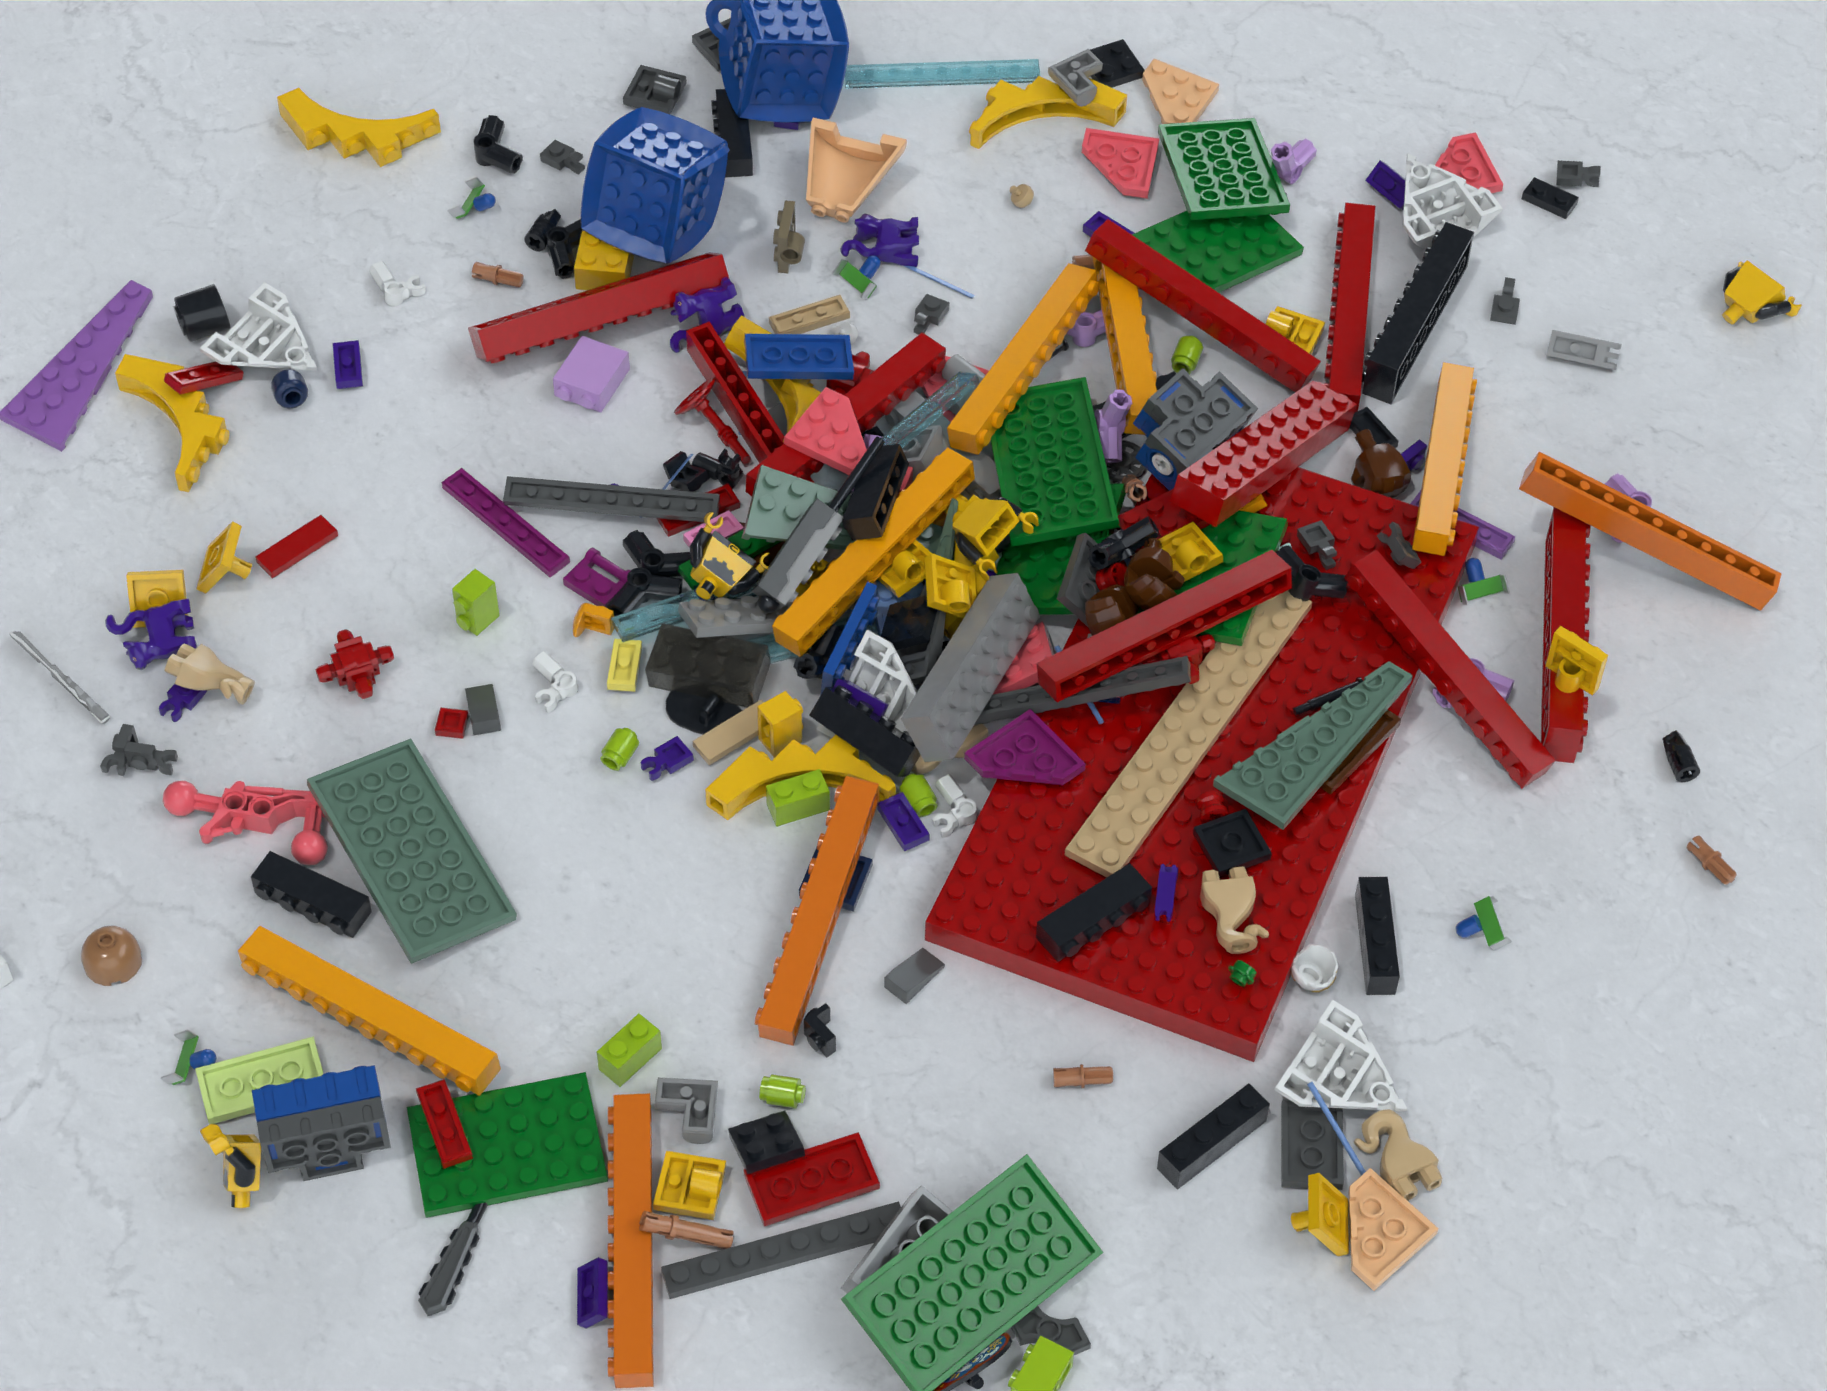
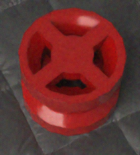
M1115 563L1109 568L1097 571L1096 584L1101 591L1116 584L1125 586L1124 575L1127 568L1121 563Z
M1207 791L1197 797L1195 803L1197 809L1201 811L1200 820L1202 824L1229 815L1226 806H1223L1225 799L1222 792Z

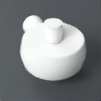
M844 322L839 326L833 325L831 327V332L834 335H850L851 345L858 337V330L851 323Z

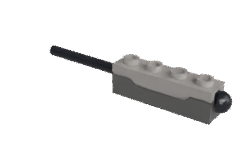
M877 436L829 506L817 498L800 519L752 590L753 593L759 596L758 606L763 612L771 613L775 610H780L785 605L790 607L799 594L795 591L800 583L804 585L811 577L813 571L810 568L815 561L819 563L827 553L828 549L825 548V545L829 539L834 541L843 528L839 525L842 522L843 516L838 513V510L885 444L882 438Z

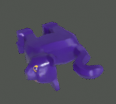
M863 214L854 221L856 234L853 240L844 242L840 248V252L844 257L848 256L850 250H856L865 258L874 255L882 262L917 267L918 256L912 254V247L919 245V235H917L918 217H912L910 221H900L892 218L877 219L869 214ZM874 237L877 238L876 245L873 248H867L861 242Z
M727 277L721 279V285L701 289L693 295L685 294L684 292L676 293L675 302L673 303L674 310L670 312L672 316H678L679 322H683L697 312L699 325L710 321L719 336L725 331H731L741 315L744 317L742 307L738 303L732 305L731 310L723 311L722 303L737 295L734 283ZM686 330L675 332L670 339V347L675 353L680 352V340L687 341Z
M189 599L171 601L162 606L130 612L122 624H117L113 615H108L105 620L108 631L115 635L127 633L132 629L136 621H143L149 635L148 642H123V647L128 650L126 655H129L130 661L139 670L145 669L147 664L154 659H168L172 654L176 655L184 643L195 649L197 648L194 636H175V628L185 627L187 630L194 629L193 617L185 615L191 613Z

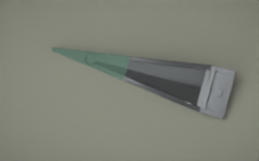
M954 498L950 502L935 553L952 560L955 531L952 528L953 516L958 509V501ZM926 582L920 596L927 595ZM937 610L929 642L896 650L913 685L921 684L925 681L942 654L946 612Z

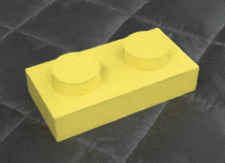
M614 639L607 690L635 692L642 652L641 640Z

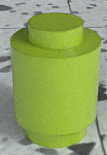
M1183 336L1179 339L1171 358L1172 369L1176 373L1182 368L1189 374L1195 370L1203 351V344L1198 338Z
M629 728L615 729L601 751L602 756L600 759L602 763L616 771L620 770L621 767H625L639 746L636 733Z
M910 774L902 780L899 790L903 792L918 817H925L934 812L937 808V798L924 775Z
M771 1074L770 1077L764 1076L762 1078L759 1098L766 1101L769 1105L796 1108L798 1103H803L806 1087L801 1085L800 1078Z

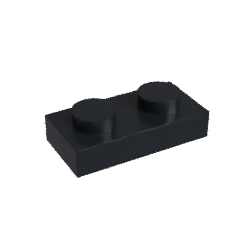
M1534 177L1523 191L1521 199L1567 219L1576 207L1579 197Z

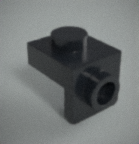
M680 451L663 464L669 480L687 459L685 452ZM688 461L670 484L672 487L680 490L694 492L710 478L707 470L691 465Z
M825 1003L819 1008H813L805 1016L804 1035L807 1037L810 1046L815 1051L820 1050L827 1058L836 1051V1036L826 1026L830 1022V1007Z

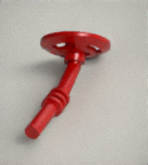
M712 377L685 398L674 410V413L679 415L694 408L697 412L701 411L717 430V435L724 445L730 447L735 455L736 453L740 455L742 464H747L750 462L751 457L739 443L737 434L729 425L724 424L709 405L710 401L707 399V396L715 382V379Z

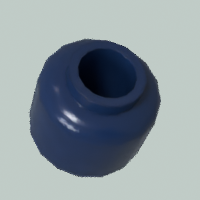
M289 369L278 372L271 382V389L276 402L280 406L288 409L296 408L306 401L308 388L303 376L299 372Z

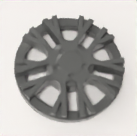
M1122 440V461L1106 463L1107 467L1111 468L1108 470L1109 479L1113 480L1112 483L1117 482V484H1120L1123 478H1127L1129 474L1141 477L1144 473L1145 467L1135 458L1141 449L1135 443ZM1126 448H1131L1134 451L1132 453H1128L1126 451Z

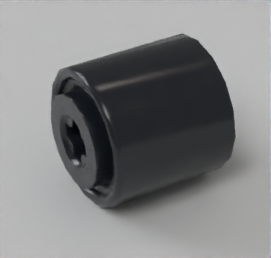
M215 284L174 298L175 306L173 308L183 335H187L191 342L230 328L225 307Z

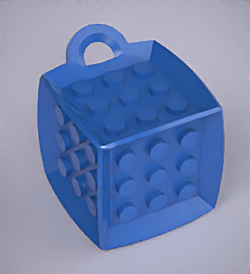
M837 0L710 1L706 8V21L712 33L719 39V61L724 87L729 101L739 118L782 123L811 122L813 117L822 120L831 118L844 83L849 53L847 27ZM722 9L731 10L728 30L719 22L718 14Z
M640 107L622 116L611 124L594 143L582 192V230L622 251L655 262L668 264L682 257L705 237L715 220L724 187L727 155L730 151L727 141L687 120L649 108Z

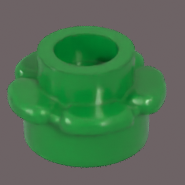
M1236 960L1233 966L1228 967V970L1231 972L1230 979L1236 984L1245 987L1246 984L1251 985L1254 983L1253 978L1257 972L1247 963Z

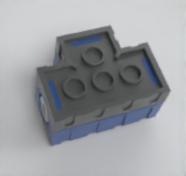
M1182 368L1148 399L1133 422L1147 437L1135 458L1169 491L1174 489L1179 473L1244 429L1258 410L1220 371L1210 382L1208 381L1202 387Z
M375 1065L357 1066L348 1071L328 1072L319 1077L309 1079L298 1078L289 1083L265 1085L260 1089L252 1090L259 1140L268 1173L299 1167L303 1181L364 1169L361 1154L391 1148Z

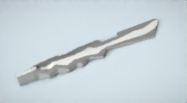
M11 631L9 633L38 663L41 662L51 672L52 677L71 693L92 716L97 718L102 724L110 719V715L99 704L95 703L69 676L64 675L56 665H52L20 631Z

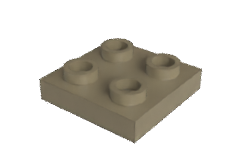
M785 200L783 211H778L777 226L780 227L774 230L773 244H777L774 250V262H778V273L788 274L790 264H797L801 261L805 239L796 232L795 201Z

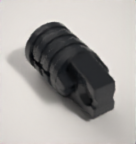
M556 209L540 214L526 234L524 241L530 249L538 252L545 249L547 245V231L555 227L561 218Z
M1675 730L1662 738L1666 757L1678 782H1688L1700 774V768L1690 746L1683 736Z

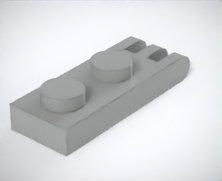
M1552 330L1547 356L1616 370L1617 364L1607 362V359L1618 360L1619 354L1609 351L1610 347L1617 350L1621 349L1622 344Z

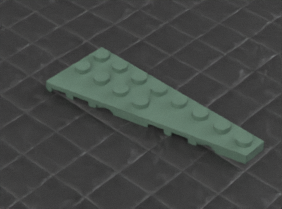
M761 465L758 470L742 538L746 540L750 538L766 539V542L772 543L775 541H786L809 506L817 498L829 506L838 491ZM851 495L847 497L838 510L841 516L845 514ZM841 522L839 526L843 528L834 541L829 539L825 548L845 550L850 543L856 540L851 539ZM931 523L916 540L931 553H936L943 527ZM954 542V545H953V554H952V560H953V561H954L955 542Z
M1388 661L1366 676L1363 682L1352 689L1348 688L1342 692V696L1333 702L1324 704L1321 710L1311 717L1306 716L1279 734L1275 741L1264 748H1258L1251 757L1242 763L1240 761L1237 762L1230 771L1221 777L1218 775L1214 779L1213 787L1284 830L1412 681L1413 675Z

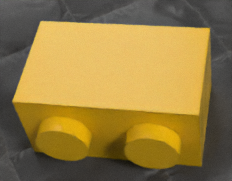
M784 691L757 706L759 740L774 758L793 739L802 743V730L804 729L802 723L803 708L796 698L792 699L787 691Z

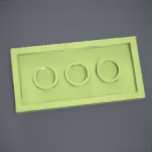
M314 1036L195 1068L209 1124L255 1113L252 1090L260 1089L265 1085H280L298 1078L309 1079L324 1074Z

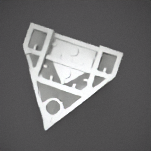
M1407 153L1403 228L1415 245L1424 249L1427 247L1431 248L1435 232L1437 230L1441 231L1445 222L1473 231L1474 236H1476L1502 212L1503 208L1490 190L1483 187L1475 188L1467 184L1466 179L1431 163L1427 166L1416 161L1415 156Z
M265 282L248 298L249 311L224 336L215 332L200 347V352L221 365L317 371V366L310 356L307 343L297 320L290 310L286 295Z
M866 630L854 654L859 657V660L849 681L887 703L888 707L884 716L893 720L896 723L895 727L901 732L907 731L901 717L915 697L917 690L894 645L872 631ZM819 723L817 730L831 738L835 735V733Z
M1333 999L1274 1089L1300 1107H1320L1307 1085L1312 1081L1328 1108L1407 1110L1403 1099L1398 1098L1392 1086L1393 1081L1373 1043L1368 1041L1363 1032V1024L1360 1018Z

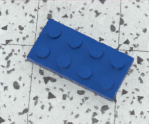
M745 334L744 345L748 379L853 380L854 368L850 335Z
M867 581L823 670L821 694L825 687H834L838 679L845 680V677H843L845 670L852 669L856 659V655H854L855 650L859 646L867 626L874 624L878 614L876 608L880 598L876 596L877 585Z

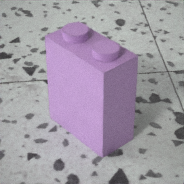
M581 336L553 378L554 395L562 400L582 405L584 408L602 412L630 370L629 352Z

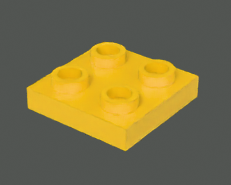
M1279 306L1276 307L1275 311L1269 313L1265 323L1309 354H1312L1325 327L1324 321Z
M1194 522L1158 539L1162 543L1161 549L1168 552L1172 557L1173 571H1178L1185 578L1184 582L1223 562V554Z
M915 540L905 551L900 552L894 558L893 563L877 580L895 596L901 597L926 579L925 557L931 554V552Z
M933 553L925 557L927 606L964 618L977 598L975 568Z
M1560 626L1554 633L1545 667L1557 673L1555 685L1560 691L1572 693L1581 688L1593 696L1600 687L1608 655L1600 648L1581 639L1574 632Z
M666 1151L653 1202V1210L714 1220L726 1171V1160Z

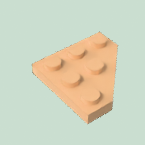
M1153 59L1143 72L1142 81L1150 92L1151 101L1161 116L1162 124L1197 122L1219 91L1218 83L1157 59Z
M1371 1168L1350 1185L1348 1200L1351 1271L1375 1291L1436 1236L1439 1228Z

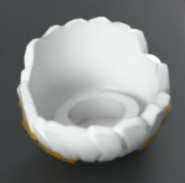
M1310 944L1297 953L1291 968V975L1293 980L1302 988L1311 992H1320L1328 989L1335 981L1339 964L1335 954L1329 951L1327 947Z

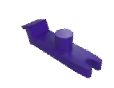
M1162 864L1160 867L1155 903L1156 921L1160 920L1161 915H1166V920L1168 922L1171 921L1178 878V867L1176 865L1165 867V864Z

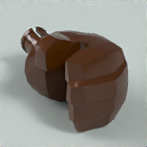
M1369 429L1358 432L1355 440L1363 452L1356 459L1355 469L1351 476L1352 484L1391 498L1397 497L1407 489L1411 481V472L1404 458L1394 446L1388 443L1376 444Z
M1149 538L1148 541H1145L1144 548L1140 549L1132 557L1124 575V585L1129 597L1144 611L1177 596L1173 590L1181 589L1185 579L1178 571H1173L1172 557L1168 552L1161 549L1162 543L1156 538Z
M1119 584L1111 585L1097 592L1086 601V621L1092 636L1137 614L1139 606L1129 597L1125 586Z

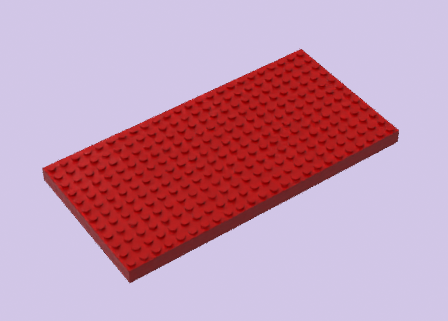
M1297 467L1262 493L1267 506L1255 513L1287 519L1288 527L1280 546L1289 542L1293 551L1305 564L1316 567L1322 573L1346 575L1353 563L1378 550L1442 625L1457 586L1466 569L1465 564L1470 559L1475 548L1479 530L1478 526L1457 520L1455 529L1451 528L1455 530L1453 545H1447L1445 556L1415 550L1421 563L1415 569H1412L1405 565H1398L1390 555L1392 553L1390 547L1382 543L1377 535L1382 532L1390 537L1392 530L1389 525L1395 522L1401 527L1404 539L1413 546L1418 506ZM1151 473L1145 485L1147 496L1144 500L1142 498L1140 502L1137 501L1135 507L1169 490ZM1321 520L1335 538L1333 547L1337 551V556L1332 558L1336 562V567L1325 570L1321 564L1318 552L1308 553L1297 537L1298 528ZM1121 561L1120 563L1127 568L1125 561ZM1348 583L1347 593L1344 598L1312 596L1310 599L1312 606L1307 615L1129 861L1152 886L1149 906L1140 913L1135 912L1127 917L1125 922L1119 927H1112L1105 931L1097 941L1088 942L1074 956L1065 957L1059 962L1055 960L1036 938L1037 922L1107 878L1065 856V849L1186 683L1179 686H1169L1153 691L1129 694L1120 698L1114 697L1093 702L1104 720L1102 724L1098 723L1087 703L1035 713L1086 764L1085 771L1064 785L1005 779L996 780L925 921V941L1254 1062L1291 977L1294 959L1297 953L1304 947L1396 730L1331 795L1319 788L1284 830L1222 792L1225 799L1223 806H1226L1229 814L1246 808L1272 852L1270 860L1246 868L1248 876H1252L1254 879L1256 896L1251 914L1235 931L1243 933L1247 926L1257 924L1269 932L1267 938L1256 936L1258 941L1256 948L1247 953L1231 954L1226 951L1218 942L1216 936L1217 921L1215 917L1204 909L1201 903L1200 893L1203 872L1213 870L1193 835L1194 827L1202 824L1200 820L1201 811L1196 807V799L1207 791L1221 792L1213 787L1214 779L1218 775L1221 777L1230 771L1234 764L1239 761L1242 763L1251 757L1255 750L1260 747H1266L1275 741L1279 734L1306 716L1311 717L1321 710V708L1313 711L1309 710L1295 716L1293 713L1294 707L1355 682L1357 677H1361L1364 681L1366 676L1388 661L1413 675L1411 683L1388 708L1389 711L1402 718L1421 674L1419 666L1402 649L1393 635L1384 628L1382 622L1367 608L1366 603L1356 591L1351 589ZM1079 618L1063 650L1087 639L1088 634H1091L1089 628ZM1209 652L1204 654L1202 653V661L1205 659ZM1162 864H1165V867H1172V865L1178 867L1173 915L1170 922L1166 920V915H1161L1159 921L1155 920L1158 878ZM1229 875L1221 877L1220 880L1229 879ZM1236 960L1247 963L1257 972L1253 978L1254 983L1251 985L1246 984L1245 987L1236 984L1230 979L1231 972L1228 970V967L1233 966Z

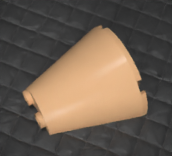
M813 117L811 121L806 201L812 207L811 212L819 217L827 215L840 222H848L850 217H852L904 153L907 140L883 134L880 145L844 137L840 136L835 122Z

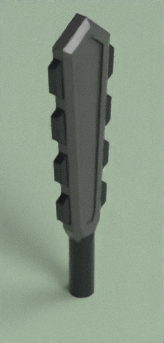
M487 1203L474 1205L467 1220L459 1228L453 1230L449 1237L451 1243L443 1248L440 1254V1262L434 1264L429 1273L431 1276L429 1282L424 1283L419 1291L420 1298L418 1301L427 1316L446 1310L448 1305L452 1304L456 1295L455 1286L461 1283L464 1276L463 1267L468 1265L471 1260V1248L476 1247L480 1239L478 1236V1224L488 1206Z

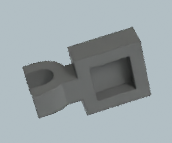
M554 140L540 153L541 162L558 170L567 167L579 175L585 169V166L579 163L583 158V154L576 152L574 148L557 140Z
M1558 160L1556 185L1582 186V181H1585L1588 186L1599 187L1601 166L1583 167V162Z
M1505 277L1502 296L1494 294L1490 321L1516 325L1520 299L1512 297L1515 285L1514 278Z
M926 294L915 309L914 322H917V325L914 328V333L920 334L923 332L925 334L930 323L938 326L949 311L950 302Z
M1321 520L1298 528L1297 537L1308 553L1318 552L1321 564L1325 570L1336 567V562L1332 558L1337 556V551L1333 547L1335 538Z
M1392 522L1389 525L1392 530L1391 536L1388 537L1380 532L1377 537L1382 543L1390 547L1392 551L1390 555L1398 565H1405L1415 569L1421 563V560L1415 550H1412L1410 542L1406 541L1402 536V529L1399 524Z
M123 724L119 734H115L112 742V749L115 752L103 759L100 765L102 772L108 773L111 766L117 765L118 775H125L128 762L124 749L127 741L138 743L133 725Z
M127 741L124 749L128 766L137 770L148 769L156 771L158 767L161 773L172 775V764H166L165 762H176L178 759L176 750L159 751L156 750L155 745Z

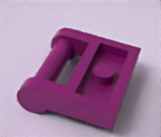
M592 547L586 552L585 557L563 578V584L594 605L607 608L610 601L627 582V575L630 570L625 571L601 556V552ZM597 565L618 578L619 581L614 583L592 569V567Z

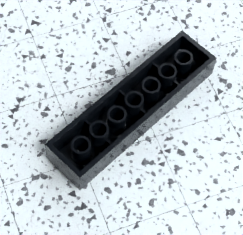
M1445 222L1441 231L1437 230L1435 232L1432 247L1426 248L1422 258V265L1417 264L1413 273V281H1408L1404 288V297L1397 299L1393 316L1389 315L1383 328L1384 332H1379L1375 339L1374 350H1369L1366 354L1364 365L1367 367L1362 374V382L1364 383L1362 394L1392 404L1468 267L1474 237L1473 231Z

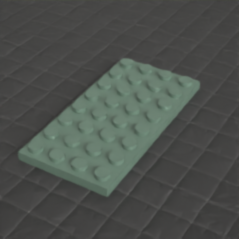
M411 738L307 779L309 790L411 964L516 920L517 913Z

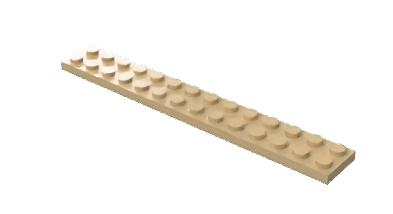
M1289 590L1257 605L1242 646L1216 642L1215 648L1208 653L1199 666V681L1193 684L1186 683L1066 847L1065 856L1105 877H1109L1129 863L1311 609L1312 601H1302V599L1294 598L1289 593Z

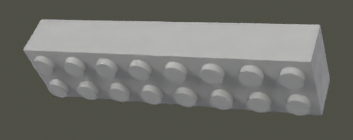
M1018 573L989 577L990 580L982 588L901 717L924 762L954 759L1040 617L1038 609L1034 605Z

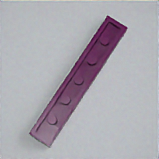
M460 468L441 482L442 488L548 577L551 578L570 563V557L509 506L504 505L503 501L463 468Z

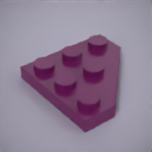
M1031 709L964 752V759L984 778L1064 785L1085 771L1086 765Z

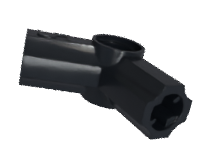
M489 115L483 119L479 134L474 138L476 162L482 166L494 165L515 174L520 169L523 156L521 153L500 144L505 128L504 121L500 120L498 116Z
M581 219L566 227H552L546 233L548 255L551 257L555 275L560 276L562 279L570 278L574 274L575 259L572 249L579 245L582 231H584L581 228Z
M1147 516L1127 529H1121L1102 540L1101 543L1089 549L1090 556L1088 560L1092 567H1098L1101 570L1113 563H1120L1135 554L1136 550L1143 547L1145 541H1148L1149 538L1157 539L1160 537L1159 529L1150 516Z
M638 530L630 532L623 539V547L637 567L647 569L651 575L681 576L678 572V566L690 560V552L664 554L661 550L654 548L644 532H639Z
M1289 545L1283 546L1275 552L1291 566L1292 589H1289V593L1294 598L1308 601L1312 596L1345 597L1348 583L1344 578L1346 575L1320 572L1316 567L1305 564Z
M634 568L628 573L627 582L610 601L607 608L614 611V619L622 622L628 621L641 603L648 602L650 599L679 602L682 595V578L651 575L650 571L645 568Z
M833 624L812 645L811 649H808L802 657L796 658L793 667L797 671V676L804 679H822L823 670L843 632L842 629Z

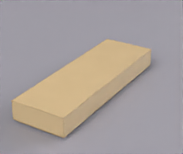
M837 295L770 316L769 324L775 334H802L849 319L850 311L841 295Z
M759 700L693 741V747L708 765L713 764L758 736L757 706L764 703L762 700Z

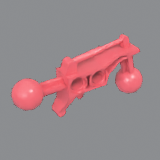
M175 781L164 790V807L175 816H186L194 812V810L215 813L212 819L199 830L201 840L205 844L212 842L214 837L222 836L224 833L233 832V834L239 835L243 829L273 834L279 824L295 817H305L303 831L298 833L291 843L292 855L300 864L311 866L321 862L327 854V841L320 834L322 817H326L311 791L245 786V783L242 781L235 782L230 789L225 788L222 797L200 794L194 785L187 781Z

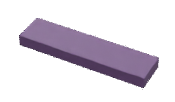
M1421 490L1410 504L1419 507ZM1460 508L1457 511H1453L1458 513L1457 520L1479 527L1475 547L1502 560L1513 545L1515 536Z

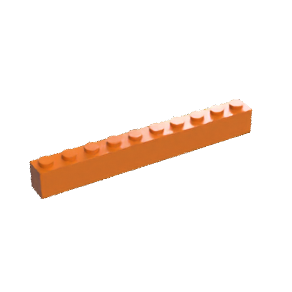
M1538 452L1524 471L1519 490L1760 611L1777 593L1782 573L1541 452Z
M846 776L843 785L837 786L834 796L836 805L834 810L830 809L828 811L826 833H821L817 844L819 853L817 858L811 859L808 870L810 875L809 881L802 884L800 906L795 907L792 912L791 924L793 926L791 931L786 932L784 935L782 957L776 958L773 967V974H775L773 982H768L765 988L764 999H766L764 1007H759L756 1013L755 1025H758L759 1037L794 1046L880 799L878 783Z
M650 1093L614 1095V1106L608 1107V1125H614V1133H608V1152H614V1160H608V1179H614V1187L608 1188V1206H614V1215H608V1234H614V1243H608V1262H614V1271H608V1290H614V1299L608 1300V1319H614V1328H608V1348L614 1347V1357H608V1377H614L615 1388L654 1387L652 1232L639 1230L642 1213L644 1211L652 1213Z

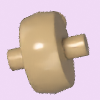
M1021 184L1017 187H1010V193H1012L1011 201L1015 206L1023 208L1032 202L1034 192L1030 186Z

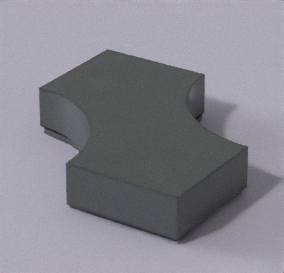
M1038 1306L1011 1327L1020 1346L1031 1343L1036 1344L1041 1335L1073 1351L1074 1355L1091 1349V1343L1078 1318L1056 1319L1042 1312Z

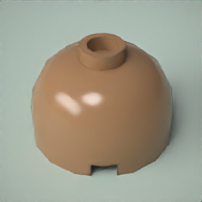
M104 926L93 931L85 940L81 951V962L87 977L94 983L112 986L111 983L121 981L122 984L135 976L141 967V949L134 935L127 929L117 926Z

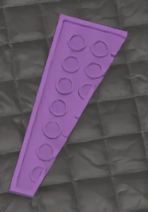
M130 280L0 411V420L62 452L66 447L65 442L69 435L75 432L76 423L80 416L85 415L87 404L93 394H97L110 372L112 361L116 355L119 356L121 353V346L126 337H130L132 334L133 325L138 317H142L153 298L152 290Z

